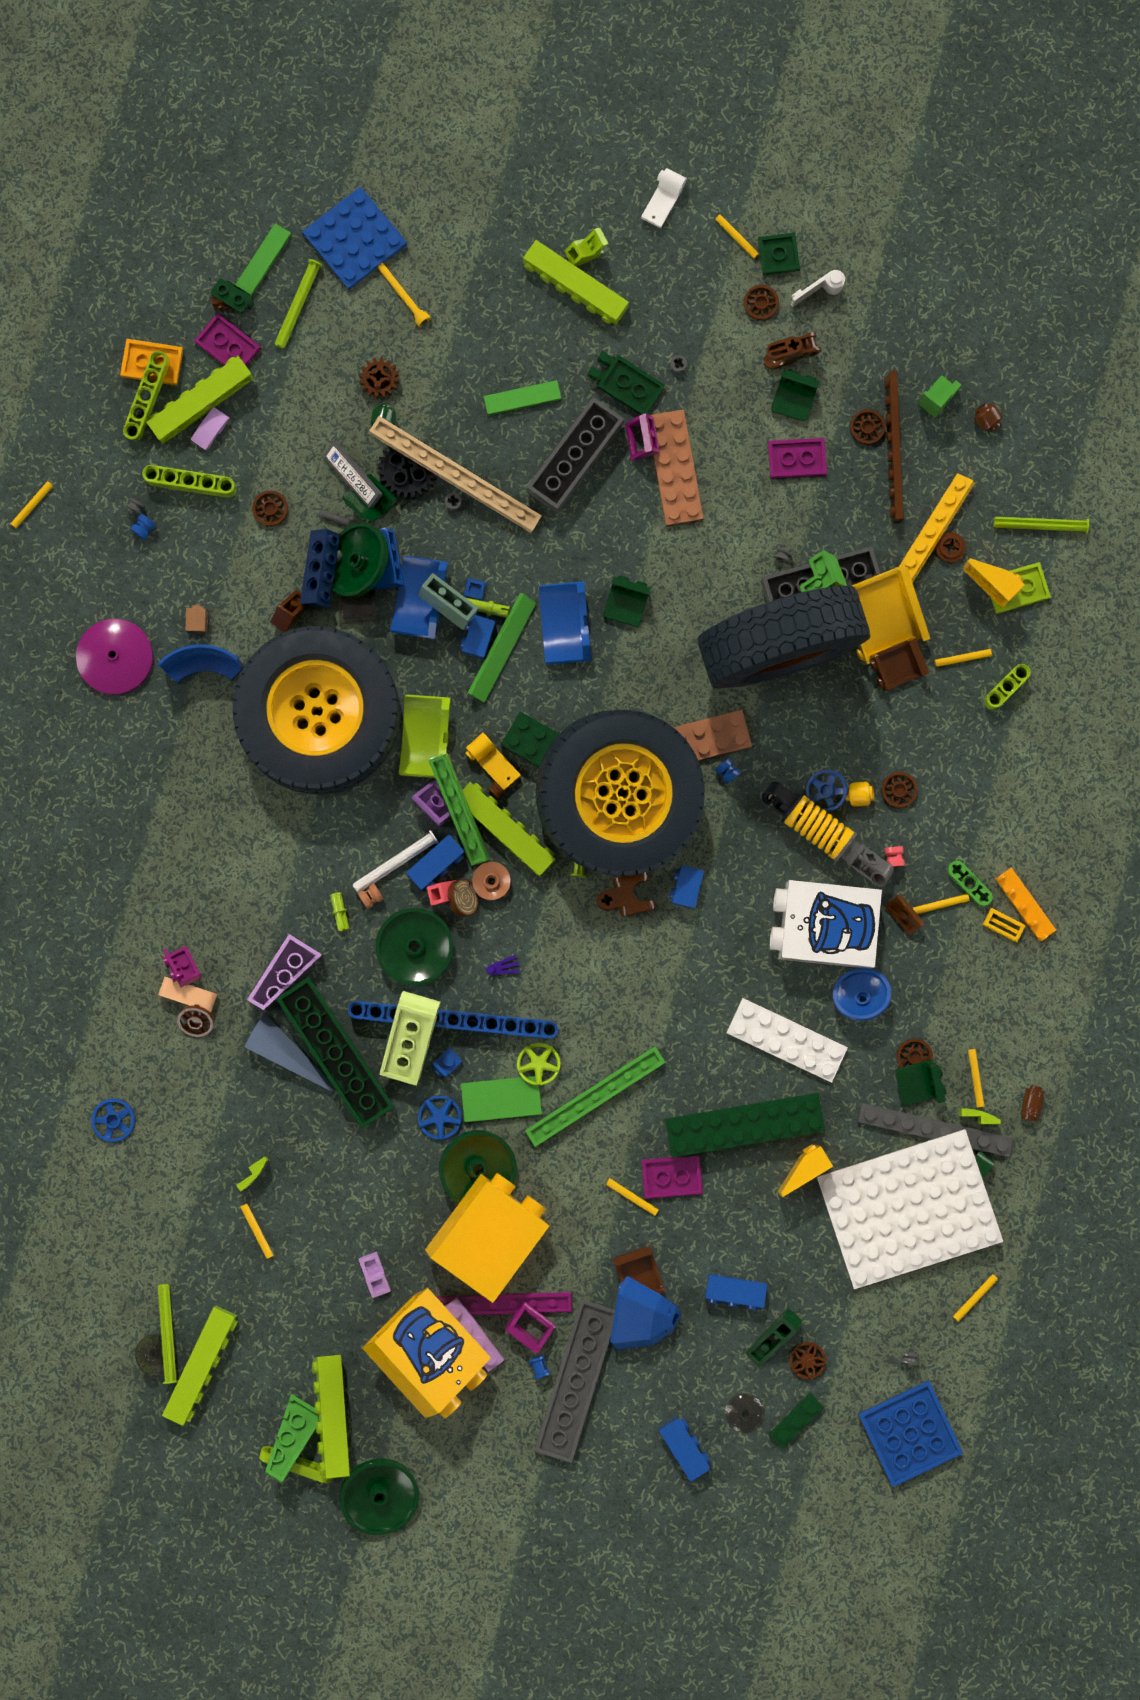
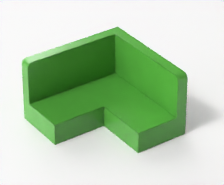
M940 376L929 391L923 393L918 404L936 418L959 390L961 384L956 380L952 384L945 377Z
M824 550L811 558L809 563L814 577L800 585V589L802 592L819 588L847 586L837 558Z

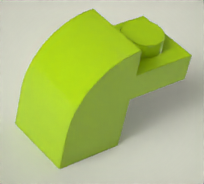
M596 228L585 239L573 241L565 250V253L570 263L580 266L600 257L604 253L603 249L608 245V242L601 228Z

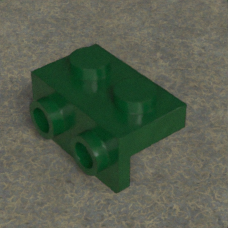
M219 278L210 292L213 297L240 313H243L246 308L251 310L254 305L252 296L248 292L239 290L232 282L224 281Z

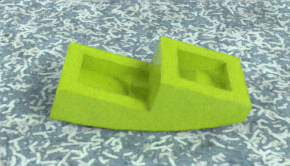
M959 1108V1116H978V1124H1001L1000 1119L989 1113L975 1109Z
M267 1156L248 1167L252 1175L236 1185L240 1192L248 1188L260 1176L269 1159Z

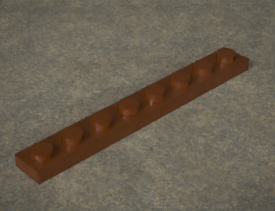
M889 371L887 377H884V388H888V395H885V407H888L889 414H886V425H889L886 441L887 444H890V451H887V461L891 462V469H888V480L892 481V488H889V499H892L893 506H890V518H893V523H901L903 520L898 383L897 371Z

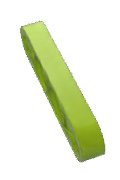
M263 1446L259 1459L268 1464L273 1447ZM298 1457L290 1472L322 1483H331L333 1479H324L323 1475L319 1473V1463L302 1457Z

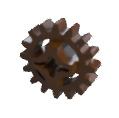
M383 357L380 358V361L373 358V363L366 361L367 367H361L364 373H359V378L362 379L359 383L363 386V392L368 391L369 397L375 394L376 399L379 398V395H382L383 399H385V394L387 393L392 396L391 390L397 391L395 384L400 383V380L396 378L400 376L399 371H395L396 365L390 366V360H387L385 363ZM384 369H387L391 375L387 374ZM381 375L382 378H380V381H377L376 378ZM367 381H369L370 383H373L374 388H372L371 386H369V384L367 383Z

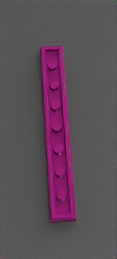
M571 1292L499 1294L493 1303L483 1295L458 1296L471 1315L515 1314L524 1302L539 1313L572 1312ZM457 1296L436 1297L445 1306Z

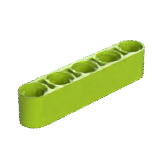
M154 351L151 354L124 425L123 433L130 440L137 441L143 437L147 427L146 422L151 416L168 371L170 358L162 351ZM162 355L164 362L161 365H157L156 359ZM156 373L158 376L157 381L151 383L149 377L151 374ZM150 391V393H151L150 399L147 400V401H144V400H143V394H144V392ZM139 409H143L144 416L138 419L136 412ZM132 427H136L138 432L135 436L131 437L129 431Z
M154 465L146 466L142 472L145 481L155 487L225 498L233 497L236 493V486L233 480L225 476ZM150 473H157L154 479H148ZM170 475L175 476L173 482H167V478ZM189 478H193V479H194L193 484H191V485H186V484H185V482H186L187 479H189ZM207 481L213 482L210 488H204V484ZM226 484L232 485L229 491H223V486Z

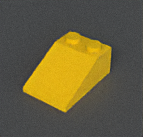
M971 558L962 568L1002 608L1025 586L1023 579L1018 574H1013L1011 571Z
M811 1144L803 1149L804 1153L800 1155L778 1190L780 1196L784 1197L833 1167L821 1146Z

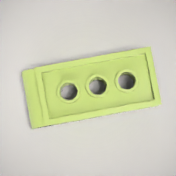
M406 991L402 992L379 1075L417 1086L435 1026L440 1001Z

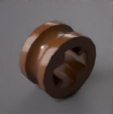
M493 782V786L487 789L500 800V796L506 793L496 782Z

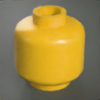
M866 781L851 783L846 801H850L853 807L869 806L871 801H874L873 786H870Z

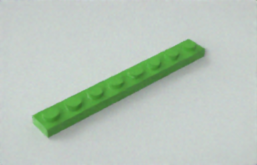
M654 1046L526 1129L525 1132L536 1147L666 1062Z

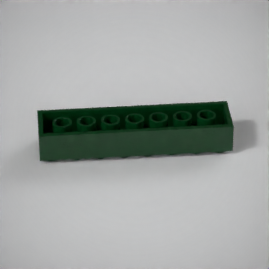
M310 977L276 998L361 1129L395 1107Z
M819 1093L664 1119L672 1158L825 1131Z

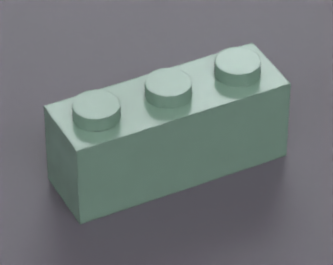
M433 573L421 586L418 593L421 599L462 630L471 622L478 610L476 605Z

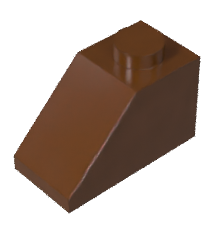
M295 590L277 606L270 623L283 632L291 629L307 608L300 604L301 593Z

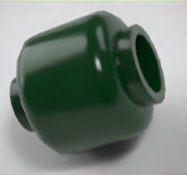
M380 405L373 409L370 422L371 427L378 416L395 425L396 413L390 406Z

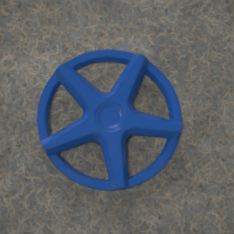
M834 770L818 771L809 779L806 786V797L810 799L809 801L815 803L823 798L826 800L828 809L820 808V811L833 812L843 805L848 794L846 780L840 773ZM822 773H830L826 783L820 782L815 777ZM835 776L841 779L844 788L833 786ZM813 783L818 788V793L810 799L809 787ZM843 794L841 801L834 806L833 795Z
M446 1096L429 1098L422 1104L418 1113V1122L421 1130L433 1139L451 1137L459 1129L462 1119L457 1103ZM436 1099L447 1100L441 1109H437L431 1103V1101ZM452 1104L457 1110L458 1119L447 1115ZM427 1106L432 1116L422 1121V1112L424 1107ZM445 1123L456 1125L451 1133L444 1135ZM435 1124L438 1136L429 1133L424 1127Z
M112 1098L102 1101L92 1113L91 1124L93 1131L100 1139L107 1142H119L127 1138L135 1125V1115L132 1108L120 1099ZM111 1102L121 1103L126 1108L116 1113ZM105 1104L107 1115L95 1117L98 1109ZM129 1112L131 1115L130 1128L121 1121ZM95 1123L106 1124L105 1136H102L97 1131ZM115 1128L126 1133L120 1138L110 1139Z

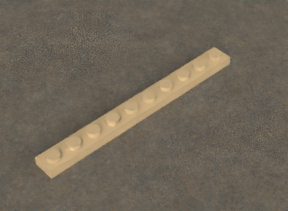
M378 416L368 434L528 532L532 533L541 518V515L382 417Z

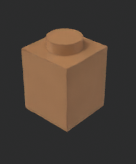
M199 605L186 608L185 631L188 634H207L208 611Z

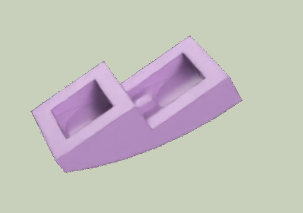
M213 407L199 425L191 440L203 449L208 450L230 418Z
M374 1252L359 1258V1263L372 1298L390 1292L391 1289L378 1253Z

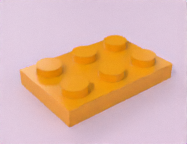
M126 339L120 376L142 380L151 354L154 351H162L170 358V365L163 384L177 386L183 348ZM162 355L156 359V364L161 365L164 362ZM153 373L150 375V382L157 381V374Z

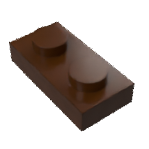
M901 893L885 905L908 935H911L925 924Z

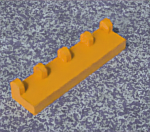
M1012 868L995 878L1039 941H1043L1056 931Z

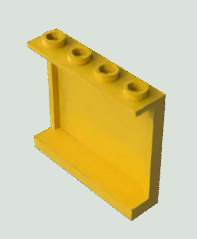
M901 565L852 585L857 590L870 630L869 640L859 645L856 650L860 660L869 664L870 655L910 638L921 639L922 641L930 639L908 568Z

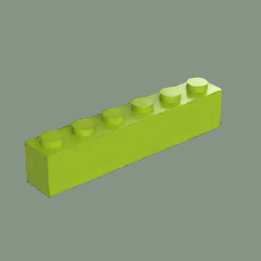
M535 240L523 257L524 267L532 273L535 271L540 274V278L546 283L551 282L556 285L555 288L561 293L566 292L571 295V299L578 304L581 302L586 305V309L589 312L601 315L602 320L607 324L613 323L617 325L629 307L627 300L537 240Z
M239 356L230 358L225 366L213 370L210 374L211 376L207 379L198 381L195 384L196 387L190 391H184L178 400L169 402L165 405L164 410L160 413L156 412L149 417L150 420L146 423L162 444L255 379Z
M469 782L463 789V793L473 817L536 875L541 877L554 863L555 858L553 856L555 854L548 847L544 849L539 845L541 841L535 835H528L525 832L527 828L519 821L515 823L511 819L512 815L505 808L501 810L496 806L498 802L492 796H485L482 793L484 789L479 784L475 783L473 785Z
M218 1306L213 1307L162 1414L163 1417L182 1426L186 1422H191L195 1414L192 1409L195 1403L199 1405L204 1395L201 1393L204 1385L208 1386L212 1375H210L212 1367H217L221 1359L218 1355L221 1349L225 1350L229 1342L227 1336L237 1326L238 1321L235 1320L237 1315Z
M341 1355L316 1357L315 1362H312V1372L316 1374V1382L313 1383L314 1394H317L318 1402H315V1413L319 1414V1422H316L317 1434H320L318 1454L322 1456V1462L319 1463V1473L323 1475L324 1479L350 1476Z

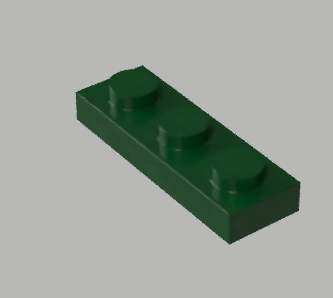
M809 1393L769 1435L783 1449L824 1406Z

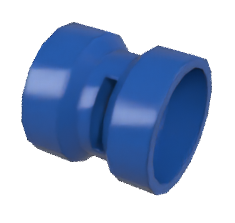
M140 514L137 518V524H133L130 530L143 540H146L149 536L148 532L153 530L156 524L143 514Z
M730 758L715 769L718 774L722 775L726 785L741 774L740 770L733 766Z

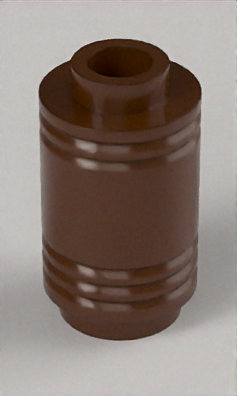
M1030 1085V1088H1026L1020 1113L1022 1115L1021 1119L1037 1122V1118H1040L1045 1092L1041 1091L1042 1087Z

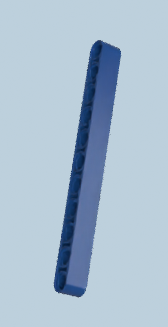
M354 1001L349 1005L348 1013L355 1019L393 1023L394 1019L391 1018V1011L397 1009L398 1005ZM355 1005H360L363 1010L358 1016H355L352 1012ZM374 1007H380L382 1010L378 1018L373 1017L371 1014ZM448 1010L438 1011L440 1019L434 1026L552 1039L558 1033V1026L552 1021ZM451 1015L458 1016L459 1022L457 1025L452 1026L448 1023V1018ZM474 1016L478 1019V1025L471 1028L468 1026L467 1021L470 1017ZM493 1018L497 1021V1027L491 1030L487 1028L486 1023L489 1019ZM512 1020L516 1022L517 1027L514 1031L510 1032L506 1029L505 1025L508 1021ZM531 1022L535 1024L536 1030L534 1033L529 1034L525 1031V1025ZM549 1024L555 1027V1033L550 1036L544 1032V1027Z

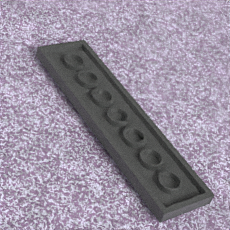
M581 1298L534 1449L535 1452L572 1463L612 1334L615 1309Z

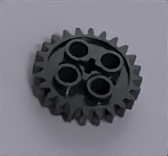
M388 446L389 451H382L385 457H379V461L382 464H377V467L381 469L378 472V476H384L380 479V482L386 483L384 486L386 489L391 487V494L397 492V498L404 494L405 500H407L408 495L415 499L416 493L422 497V490L427 493L429 492L427 486L434 487L431 480H437V476L408 458L413 481L410 485L404 455ZM394 458L402 459V462L398 465L392 463ZM418 472L424 474V477L420 480L414 478ZM404 476L406 479L404 482L398 483L396 478Z

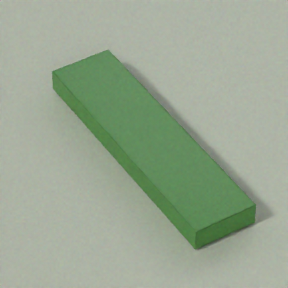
M276 223L274 224L235 284L238 289L248 292L251 296L254 294L291 237V232Z
M557 380L484 396L488 416L561 400Z

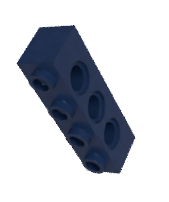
M329 529L311 530L300 599L301 605L312 609L329 608L340 534Z

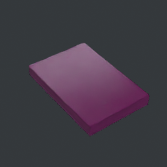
M219 313L212 318L194 340V343L223 366L226 365L230 358L239 356L247 367L262 349Z
M825 438L768 441L770 479L827 476Z
M700 1155L641 1160L645 1199L703 1194Z

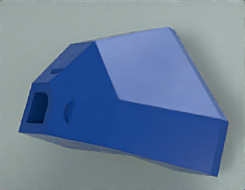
M627 1276L621 1282L618 1289L610 1340L612 1345L618 1350L656 1344L674 1330L682 1314L678 1307L665 1297Z

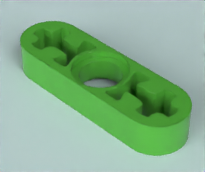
M954 861L948 865L947 872L949 876L977 905L986 906L991 903L993 896L990 890L961 861ZM954 865V866L956 867V866L959 865V866L961 867V868L959 869V871H960L962 874H965V872H966L968 875L965 876V877H963L962 880L960 881V880L958 879V878L961 877L960 874H959V873L953 874L952 871H953L954 869H953L952 866ZM967 878L974 880L975 886L973 889L966 888L965 880ZM980 886L981 889L978 890V891H979L981 894L986 893V894L988 895V896L986 897L987 902H986V901H982V902H981V901L979 900V899H980V895H979L978 893H975V894L973 895L972 892L975 891V890H977V888Z

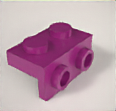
M187 946L170 954L167 949L163 950L165 957L162 958L166 968L171 967L172 971L169 974L173 982H178L180 988L202 978Z

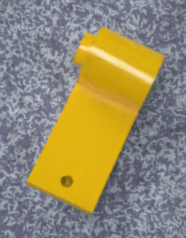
M483 732L466 747L467 752L465 754L472 762L476 760L504 791L521 777V774L496 749L495 745Z

